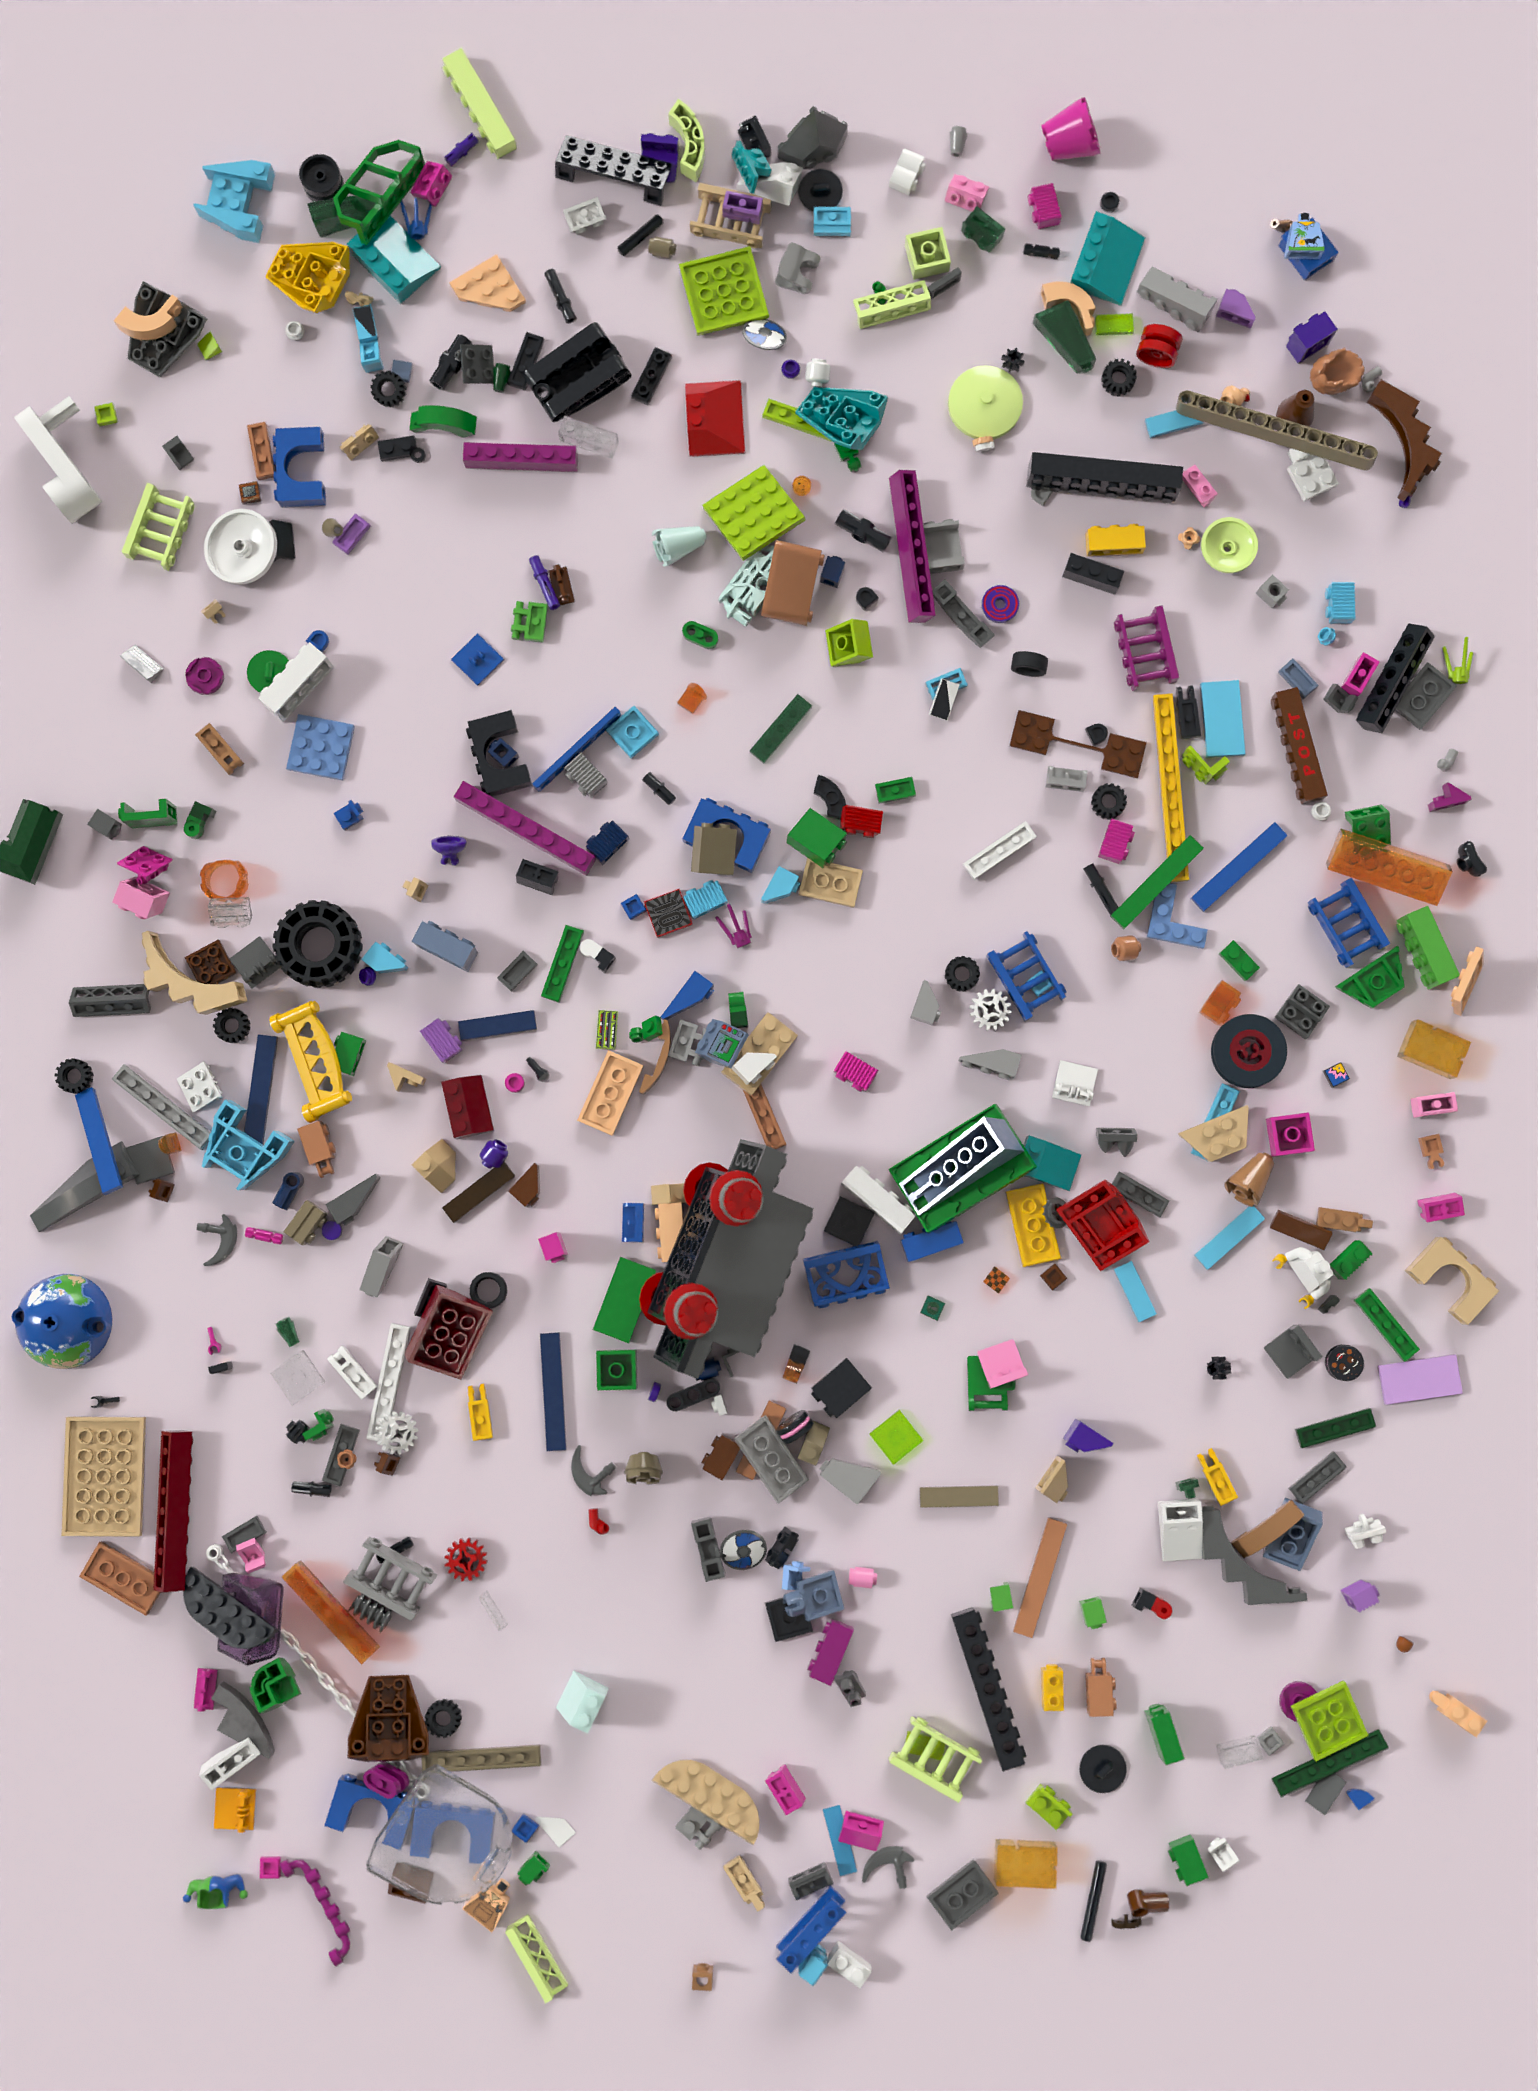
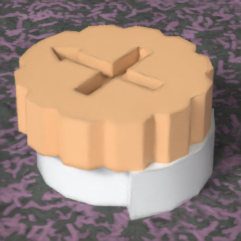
M992 436L972 440L976 452L995 448Z

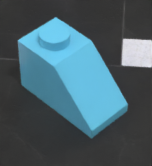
M779 866L761 898V903H770L789 897L792 892L796 893L801 884L798 882L799 876Z

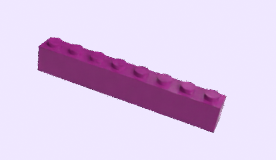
M898 470L889 477L908 623H926L935 617L936 613L916 470Z
M462 781L453 796L458 803L586 876L596 861L595 856L465 781Z

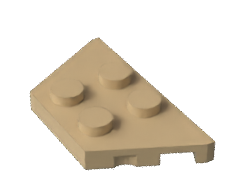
M1248 1105L1182 1131L1178 1135L1208 1162L1215 1161L1246 1148L1249 1107Z

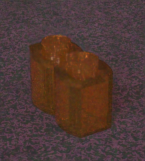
M1221 980L1198 1013L1216 1025H1220V1023L1225 1024L1230 1017L1228 1013L1232 1007L1236 1008L1240 1003L1241 998L1239 996L1241 992Z

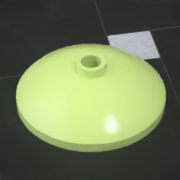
M1226 517L1214 521L1205 530L1201 540V551L1206 562L1215 570L1223 573H1237L1246 569L1255 559L1258 551V540L1254 530L1245 521ZM1224 547H1228L1230 552H1226Z

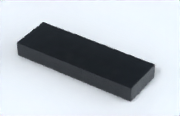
M526 332L508 379V385L526 390L528 383L523 377V373L536 363L545 341L543 337Z

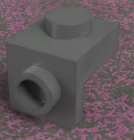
M1332 684L1323 700L1338 713H1349L1355 707L1358 697L1356 695H1349L1338 684Z

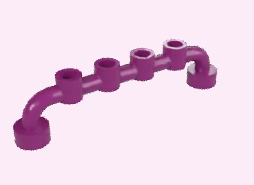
M286 1859L280 1863V1868L285 1877L288 1878L295 1874V1868L302 1869L318 1902L321 1903L326 1917L332 1923L336 1935L342 1942L340 1950L334 1948L328 1952L333 1965L337 1967L343 1963V1957L350 1949V1940L347 1935L350 1932V1928L346 1921L341 1923L337 1916L341 1914L336 1903L331 1905L327 1899L331 1894L326 1885L321 1888L318 1882L321 1879V1875L317 1868L311 1869L303 1860L290 1862Z

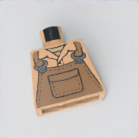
M503 1878L496 1885L487 1881L465 1902L462 1909L490 1932H493L510 1898L505 1892L510 1887V1884Z

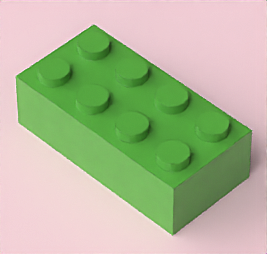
M1429 906L1420 908L1396 920L1398 923L1397 929L1406 940L1405 947L1409 952L1411 951L1413 964L1416 969H1419L1422 975L1420 977L1422 984L1425 987L1427 986L1428 990L1459 977L1458 969Z

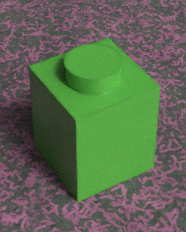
M1098 1596L1079 1601L1087 1627L1097 1629L1102 1627L1103 1623H1107L1102 1601Z

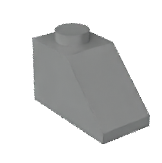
M924 980L910 1018L932 1025L934 1021L938 1022L941 1011L938 1010L939 1004L928 981Z

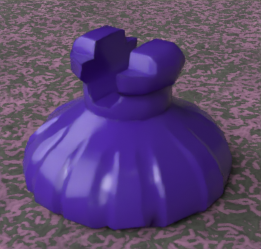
M448 835L433 839L431 846L433 850L442 854L440 861L442 865H446L449 858L452 865H457L459 863L457 853L466 847L467 842L463 837Z

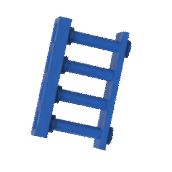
M1352 877L1341 883V890L1320 902L1316 898L1308 902L1310 913L1316 916L1338 954L1337 959L1339 963L1344 965L1345 968L1354 964L1352 961L1353 957L1374 946L1380 950L1390 944ZM1343 897H1348L1352 903L1351 907L1328 919L1322 909ZM1354 913L1359 915L1361 921L1358 925L1339 935L1336 934L1332 925ZM1363 930H1367L1371 936L1370 940L1347 952L1342 942Z
M1028 931L1023 933L1025 940L1001 954L999 952L996 954L993 950L986 955L1024 1021L1033 1017L1031 1013L1034 1012L1035 1008L1056 996H1059L1062 1001L1066 998L1065 993H1067L1063 984H1058L1035 945L1038 943L1035 936L1029 934ZM1029 946L1034 957L1011 970L1004 968L1002 963H1004L1005 959ZM1037 963L1040 964L1044 973L1020 987L1014 985L1012 981L1014 976ZM1047 979L1050 980L1054 988L1053 990L1030 1003L1024 1002L1022 998L1023 993Z
M832 1886L820 1896L776 1945V1948L781 1952L776 1960L791 1974L847 1913L841 1907L845 1899Z

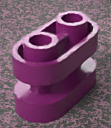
M386 1761L380 1762L367 1770L363 1776L364 1783L369 1789L387 1799H391L404 1791L410 1783L409 1777L404 1771Z

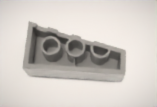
M1154 267L1150 268L1137 290V293L1143 299L1150 300L1158 309L1165 310L1172 318L1182 321L1189 329L1197 332L1200 331L1217 302V298L1212 296L1209 299L1203 296V291L1197 289L1195 292L1189 289L1187 283L1183 281L1175 282L1173 276Z

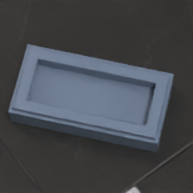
M1293 658L1278 671L1292 688L1298 687L1300 696L1303 699L1319 686Z

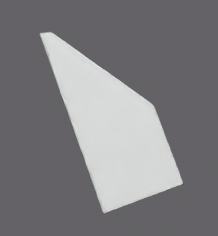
M535 1818L559 1848L576 1833L564 1818Z

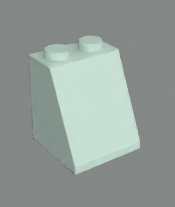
M573 1671L556 1708L569 1725L588 1734L609 1688Z

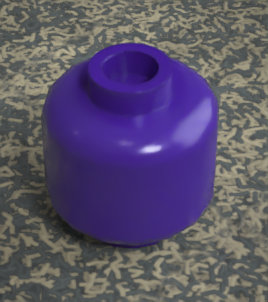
M497 1139L488 1141L479 1154L483 1160L482 1164L489 1169L501 1167L508 1156L507 1146Z

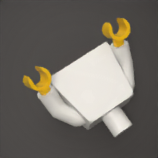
M1299 1247L1285 1253V1256L1278 1254L1272 1260V1262L1275 1260L1280 1262L1275 1267L1276 1269L1282 1268L1286 1261H1289L1288 1263L1307 1291L1311 1292V1295H1305L1299 1300V1302L1302 1300L1307 1302V1306L1304 1309L1313 1305L1314 1299L1318 1300L1330 1290L1331 1280L1329 1278L1334 1274L1330 1264L1324 1260L1318 1251H1310Z

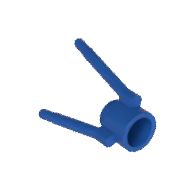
M415 198L414 220L410 224L402 200L400 205L407 227V235H410V238L415 240L424 239L425 235H428L432 205L429 204L423 225L418 215V199Z

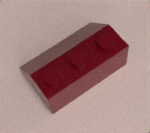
M482 1075L459 1077L441 1082L453 1138L461 1139L494 1131Z

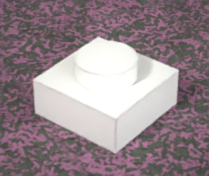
M722 1394L714 1396V1401H711L714 1412H718L719 1416L727 1414Z

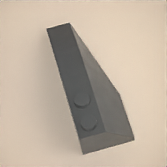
M121 1141L112 1146L123 1185L140 1174L131 1160L124 1143ZM93 1158L86 1161L30 1215L38 1232L47 1229L104 1196Z

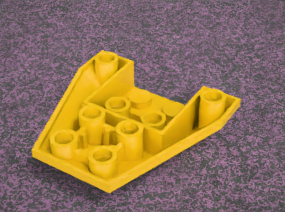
M335 242L281 245L265 277L299 307L319 313L334 307L350 275L349 247Z

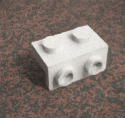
M598 197L563 210L570 232L575 231L576 234L587 231L586 226L593 225V228L603 225V220L606 219Z

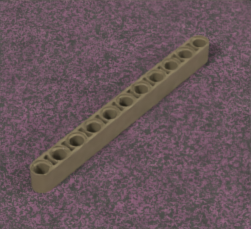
M1185 390L1178 396L1176 411L1180 415L1357 469L1370 470L1378 454L1377 449L1371 445L1196 392Z

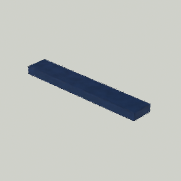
M258 1034L244 1133L264 1144L278 1037Z
M560 1332L541 1333L540 1345L546 1450H567Z

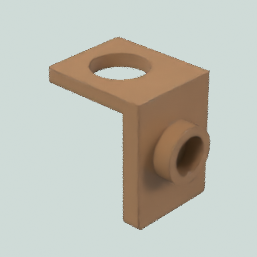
M707 1963L693 1964L692 1990L712 1991L713 1966ZM697 1977L708 1978V1983L706 1985H699Z

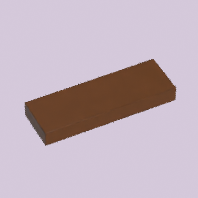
M1277 1210L1270 1224L1271 1229L1322 1250H1325L1332 1236V1231L1281 1210Z

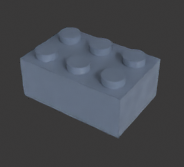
M422 921L412 942L417 947L468 972L478 954L475 945L465 938L459 940L455 933L447 929L445 932L441 931L442 928L431 921H428V923Z

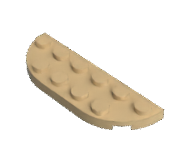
M679 1760L663 1767L651 1780L751 1845L755 1844L759 1832V1815L755 1803L742 1788L711 1768L697 1761Z

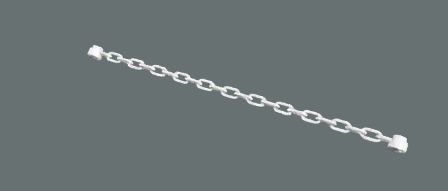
M218 1544L211 1545L206 1551L207 1558L214 1561L221 1569H225L230 1574V1579L235 1586L243 1589L248 1595L249 1602L265 1614V1620L272 1625L273 1623L268 1618L273 1616L278 1623L275 1624V1627L283 1635L284 1642L289 1648L299 1653L302 1663L318 1675V1680L326 1690H331L336 1696L337 1703L344 1710H348L355 1718L356 1711L352 1708V1702L344 1693H339L329 1675L324 1672L322 1673L318 1669L315 1659L299 1647V1641L290 1632H286L281 1626V1620L264 1607V1601L256 1592H251L246 1586V1580L240 1573L234 1572L230 1568L229 1561L223 1555L224 1550L222 1546ZM212 1550H216V1556H212ZM221 1557L226 1562L222 1565L218 1561ZM236 1575L243 1581L240 1585L233 1579L236 1578ZM255 1595L261 1603L256 1605L251 1598H254ZM289 1636L296 1642L293 1643V1646L287 1641ZM307 1656L313 1662L310 1666L304 1660ZM324 1676L331 1682L328 1686L321 1680L324 1679ZM342 1696L349 1703L346 1704V1707L339 1700L342 1699ZM389 1761L390 1764L397 1767L393 1761ZM399 1761L402 1764L399 1766V1769L408 1775L410 1781H413L414 1778L418 1782L416 1786L411 1782L409 1783L410 1787L414 1790L415 1797L425 1799L430 1793V1785L425 1781H420L417 1776L411 1775L405 1768V1763ZM423 1788L425 1793L420 1794L418 1789Z

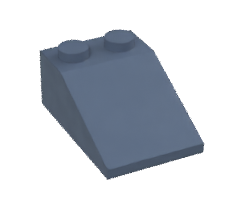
M1285 1498L1282 1505H1284L1290 1499ZM1293 1501L1304 1513V1516L1284 1534L1267 1545L1263 1557L1301 1571L1323 1525V1513Z

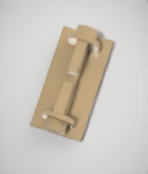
M363 425L355 433V438L351 436L341 443L340 449L347 455L350 461L379 438L371 425Z

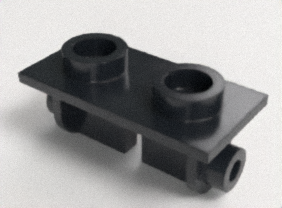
M785 1526L778 1533L773 1547L768 1550L765 1561L771 1567L774 1566L777 1569L783 1567L789 1557V1554L784 1551L785 1549L790 1551L794 1549L799 1540V1535L793 1531L791 1532Z

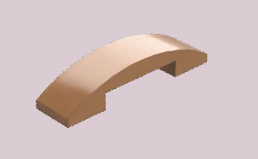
M664 1019L662 1024L663 1034L658 1036V1039L664 1041L653 1076L645 1074L639 1090L640 1094L644 1095L655 1085L667 1064L671 1047V1032L668 1020Z
M1291 1499L1279 1507L1272 1516L1248 1533L1244 1532L1233 1540L1231 1544L1243 1558H1246L1284 1534L1304 1516V1513Z

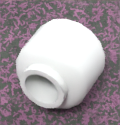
M812 359L811 362L807 363L805 379L811 383L812 387H822V384L829 382L831 367L826 363L827 360Z

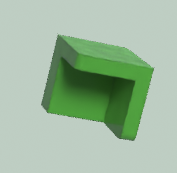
M1005 1582L1004 1585L990 1587L991 1606L994 1612L1013 1608L1008 1582Z

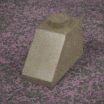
M813 1421L814 1425L806 1434L798 1454V1459L816 1466L830 1427Z

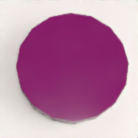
M209 657L194 659L185 671L187 685L200 695L215 693L224 681L222 667L216 660Z
M1295 1681L1289 1683L1283 1688L1279 1698L1282 1712L1286 1717L1297 1722L1291 1706L1316 1694V1690L1305 1682Z

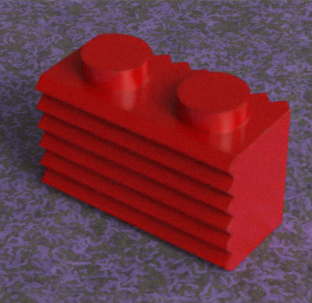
M845 805L842 808L840 829L844 830L848 835L862 833L863 837L874 838V836L881 833L883 811Z

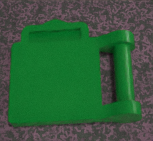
M968 1356L969 1411H974V1409H1002V1411H1008L1007 1391L1016 1388V1380L990 1389L979 1357ZM974 1395H1001L1002 1401H974Z

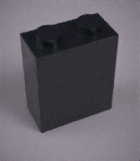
M846 1357L811 1387L813 1390L811 1395L817 1402L822 1401L826 1407L823 1409L830 1417L834 1415L837 1419L870 1391L872 1387Z

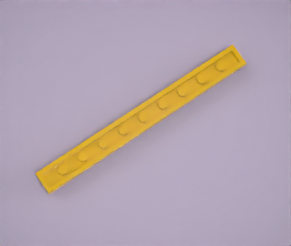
M1173 694L1153 695L1166 855L1168 858L1186 838ZM1188 865L1171 882L1189 881Z

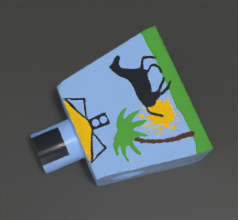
M1301 213L1298 215V222H1293L1289 229L1284 259H1320L1324 252L1320 223L1310 222V214Z

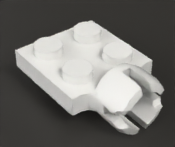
M1290 448L1288 456L1292 461V465L1287 468V471L1304 502L1339 484L1326 459Z

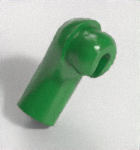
M876 281L872 285L875 294L887 291L884 284L880 281ZM882 298L877 303L884 305L887 300Z

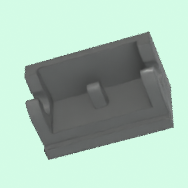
M825 1862L788 1878L789 1886L796 1901L801 1899V1897L834 1884Z

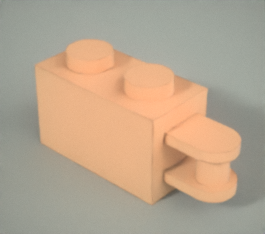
M1436 1690L1430 1692L1429 1699L1438 1706L1436 1710L1477 1738L1487 1720L1448 1693L1444 1696Z

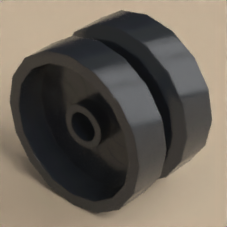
M324 154L312 155L302 162L299 169V178L307 197L319 205L334 203V196L344 185V180L337 163L330 156Z

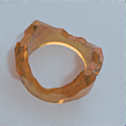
M218 860L209 862L200 871L201 889L210 899L215 898L221 902H232L244 895L248 889V871L240 861ZM223 865L235 866L239 874L236 890L228 897L216 895L210 886L212 873Z

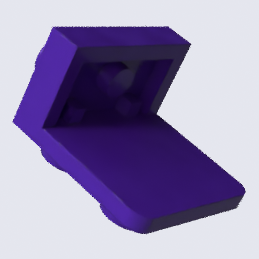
M654 133L641 134V155L672 163V168L666 182L674 183L676 181L679 155L678 137L673 135L660 136Z

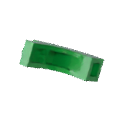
M437 405L419 406L418 411L411 413L409 430L416 433L438 429L454 433L460 437L475 435L477 416L452 407Z

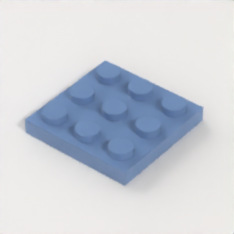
M298 714L286 769L343 781L355 726L353 724Z

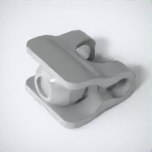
M789 243L779 264V270L775 279L776 285L802 294H808L811 291L812 283L801 274L800 268H817L821 260L820 256L801 245Z

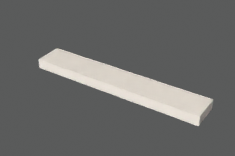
M391 1323L366 1439L379 1441L380 1439L375 1437V1434L379 1433V1430L375 1429L376 1426L381 1427L382 1425L379 1420L385 1421V1414L392 1416L411 1327Z

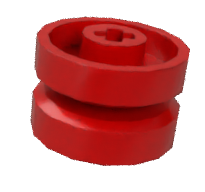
M1148 324L1145 326L1140 338L1141 342H1139L1136 351L1137 358L1143 363L1157 368H1170L1174 366L1178 356L1177 351L1180 349L1183 340L1182 334L1174 328L1162 324Z

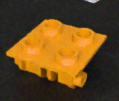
M216 1788L214 1829H234L238 1833L254 1830L256 1789Z

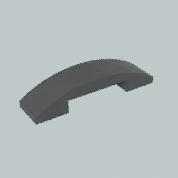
M946 579L932 590L933 597L945 613L978 647L981 648L995 636L983 621L980 622L963 603Z

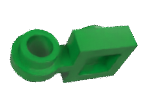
M834 443L841 462L849 459L847 466L850 472L859 471L861 463L858 457L854 458V456L859 454V451Z
M655 1015L643 1021L642 1028H632L629 1032L631 1041L634 1043L641 1042L643 1039L650 1041L662 1035L661 1017Z

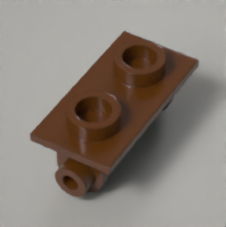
M554 565L553 569L548 570L560 606L574 603L575 599L567 566Z

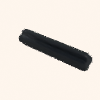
M656 214L617 248L618 252L622 256L628 254L663 224L662 217Z

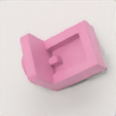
M255 1538L236 1545V1550L244 1561L245 1570L248 1574L266 1566L264 1551Z

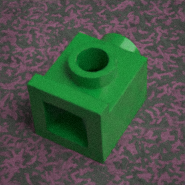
M535 1851L519 1868L518 1878L526 1886L533 1880L537 1882L543 1875L542 1870L546 1872L550 1864Z

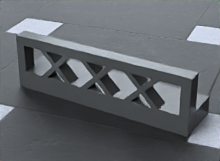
M144 984L73 987L69 1006L73 1017L150 1013L151 1007L148 1000L150 990H147ZM137 991H143V994H134V993L137 992ZM118 992H125L121 995H115ZM99 993H105L102 996H96ZM77 994H86L83 997H77Z

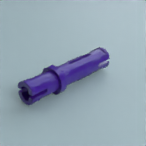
M539 555L530 557L529 562L534 572V579L538 581L550 610L559 608L560 604L548 578L549 573L547 569H544Z

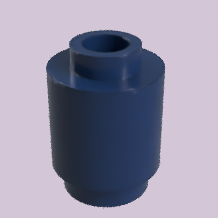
M714 1357L706 1359L704 1371L696 1381H704L719 1376V1371H722L719 1360H715Z

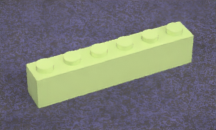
M462 48L442 58L444 74L447 78H451V85L454 91L460 93V100L464 108L468 107L470 110L469 116L473 123L478 124L479 127L477 129L482 139L486 138L488 141L486 145L490 153H495L497 159L517 149L513 135Z

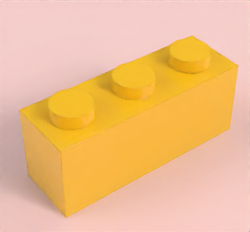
M1130 524L1127 527L1111 525L1108 528L1092 526L1087 529L1085 534L1087 556L1143 554L1146 548L1144 526H1139V524Z

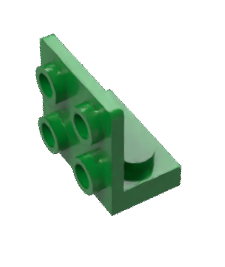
M1382 804L1345 812V819L1352 826L1354 854L1391 847L1390 812Z

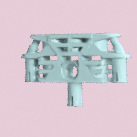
M773 545L766 546L749 557L719 597V603L723 602L724 608L727 611V618L733 617L744 627L750 623L752 616L755 617L763 606L765 591L760 590L759 587L767 585L774 551ZM762 551H768L769 554L765 556L762 554ZM729 597H731L732 599H734V601L732 602V604L729 603V601H728V598H729ZM739 607H741L742 609H745V608H746V612H748V613L751 612V613H752V616H749L748 614H746L744 611H742L741 609H739Z

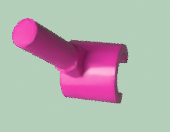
M209 1327L207 1329L211 1345L208 1347V1352L210 1355H213L212 1346L217 1347L218 1353L222 1348L216 1342L212 1327Z

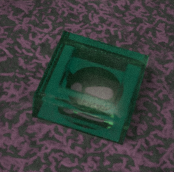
M927 1295L920 1313L938 1321L945 1303Z

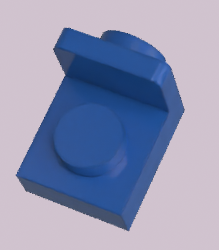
M349 800L348 805L333 813L343 830L364 819L361 815L363 810L358 802L354 803L352 800Z

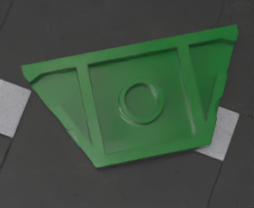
M1394 947L1335 986L1336 989L1371 1009L1400 991L1405 985L1404 978L1402 977V964L1399 960V947Z

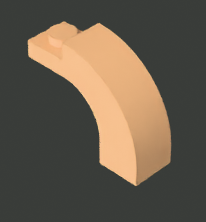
M1057 281L1042 284L1040 293L1045 310L1058 306L1070 308L1079 319L1083 336L1091 335L1093 327H1095L1093 318L1095 305L1090 296L1082 288L1072 283Z
M171 295L161 309L152 315L141 316L124 307L114 319V322L120 331L132 338L139 340L158 339L175 329L177 325L174 318L180 314L183 307L179 299Z

